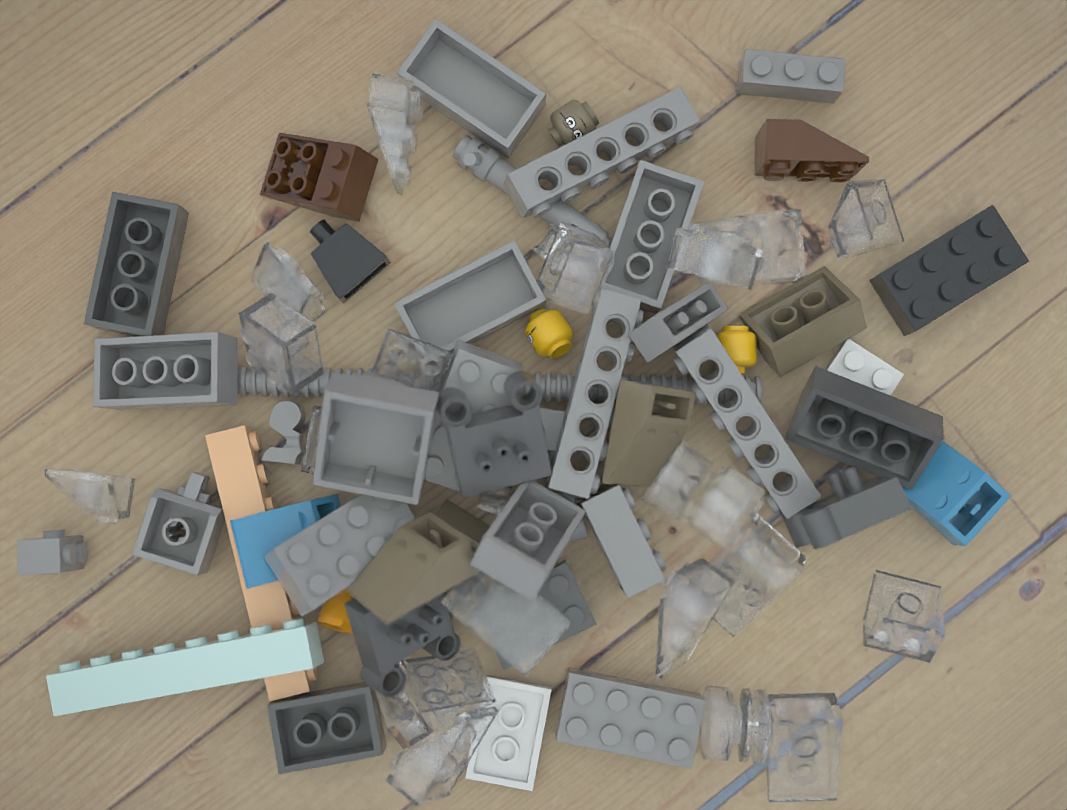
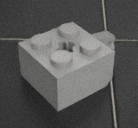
M191 472L187 486H180L178 492L168 489H156L150 498L132 555L195 575L208 573L225 521L222 506L210 503V495L205 494L209 476ZM184 525L183 529H186V535L179 538L178 536L181 533L176 532L177 526Z

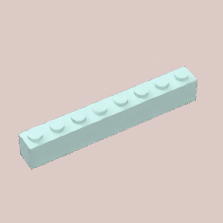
M297 618L283 622L284 628L272 630L271 624L250 628L251 634L239 636V631L235 630L218 634V640L207 642L206 636L186 640V646L175 648V644L172 642L153 647L154 652L143 654V649L141 648L121 653L122 658L112 660L111 654L90 659V665L81 666L80 660L60 664L58 672L46 675L53 717L313 669L324 663L317 622L304 623V618Z

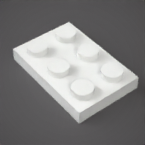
M850 339L842 343L825 369L890 396L904 376L903 373Z
M485 675L466 779L533 791L551 687Z

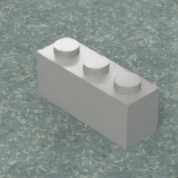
M745 49L739 61L736 94L834 104L843 92L846 59Z
M709 281L630 332L629 336L648 363L728 310V308Z

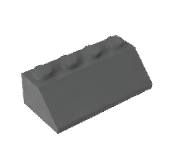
M815 366L802 390L785 439L881 478L898 476L901 485L912 490L944 440L943 416Z

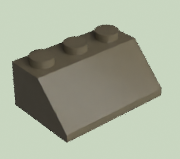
M825 266L739 314L744 325L749 327V332L756 335L757 348L761 355L780 377L867 328L860 299Z

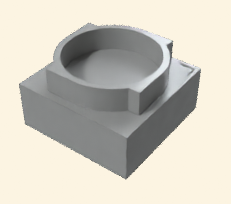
M333 372L324 391L313 485L418 505L425 480L439 392L409 387L394 380L361 374L360 377Z

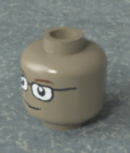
M571 100L551 114L550 121L553 126L548 131L557 146L563 143L566 145L595 130L599 121L586 101L581 104L578 100Z

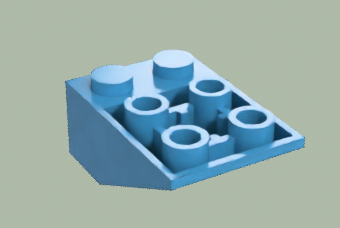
M944 441L938 447L913 489L902 486L910 506L952 545L967 546L1011 497L985 471Z
M338 494L230 520L246 589L278 581L264 556L275 547L340 508Z

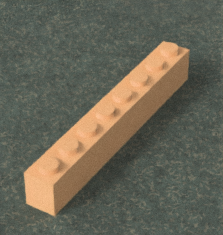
M243 425L205 435L251 628L271 624L272 630L284 628L283 622L297 619L298 615H300L299 611L279 580L246 589L230 520L277 509L273 496L269 497L266 483L270 482L268 469L265 463H260L258 451L262 450L259 434L257 431H253L251 426ZM315 667L313 669L265 677L264 682L269 702L311 691L315 687L314 681L318 680V674Z

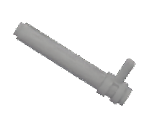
M465 135L452 157L458 160L457 164L465 170L471 169L474 171V176L479 180L490 182L509 196L503 184L507 174L516 170V168L501 158L502 154L491 148L489 150L484 147V142L479 138H471L469 135ZM562 200L551 204L552 209L540 216L544 221L593 255L595 253L602 255L612 241L607 236L608 232L567 203H563Z

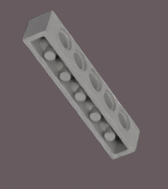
M678 87L508 173L503 185L522 219L533 215L534 218L540 217L552 209L551 204L559 200L567 203L581 194L580 190L584 187L591 185L592 188H596L610 179L608 175L618 170L621 174L631 170L638 164L637 160L645 156L648 159H652L666 150L665 146L674 141L676 145L684 143L694 135L692 131L698 125L700 119L682 88ZM653 122L662 123L666 128V132L657 130ZM625 136L634 137L639 146L630 145L626 141ZM602 150L607 152L611 160L604 161L600 159L596 151ZM567 166H578L582 171V175H573ZM546 179L553 184L554 189L550 191L544 190L540 187L538 181Z
M603 288L596 296L550 467L552 476H548L545 486L553 492L582 500L589 499L590 493L595 495L600 482V474H596L599 460H605L609 441L604 440L607 428L612 427L615 412L613 405L619 390L620 379L626 380L627 378L626 375H622L624 363H630L635 349V343L630 342L631 337L629 333L641 325L644 314L643 310H639L641 299ZM613 322L618 324L621 328V337H610L605 329L606 323ZM604 354L611 358L613 362L611 371H604L598 367V355ZM590 387H598L603 391L604 401L602 404H594L590 401L588 397ZM587 419L594 423L596 431L593 437L588 438L580 433L579 424L581 420ZM574 452L582 453L587 459V465L583 471L575 470L570 464V458Z
M706 324L674 345L673 348L678 355L672 358L683 376L690 372L696 381L691 388L696 392L701 403L707 400L710 402L715 411L709 415L720 431L727 428L733 437L728 443L737 457L741 458L745 455L751 464L746 470L756 486L763 483L769 491L764 498L774 513L781 510L788 519L820 499L822 496L713 330ZM705 360H713L716 363L714 372L707 376L699 374L700 364ZM725 388L733 389L734 396L728 403L718 402L717 397L721 390ZM744 416L752 417V424L747 430L740 431L736 429V423L740 418ZM762 444L770 445V451L765 457L757 458L754 456L758 446ZM787 472L788 478L783 484H773V478L777 473Z

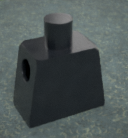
M321 220L310 230L311 235L320 244L312 251L311 256L333 292L343 304L391 263L381 250L347 223L335 232L326 220Z

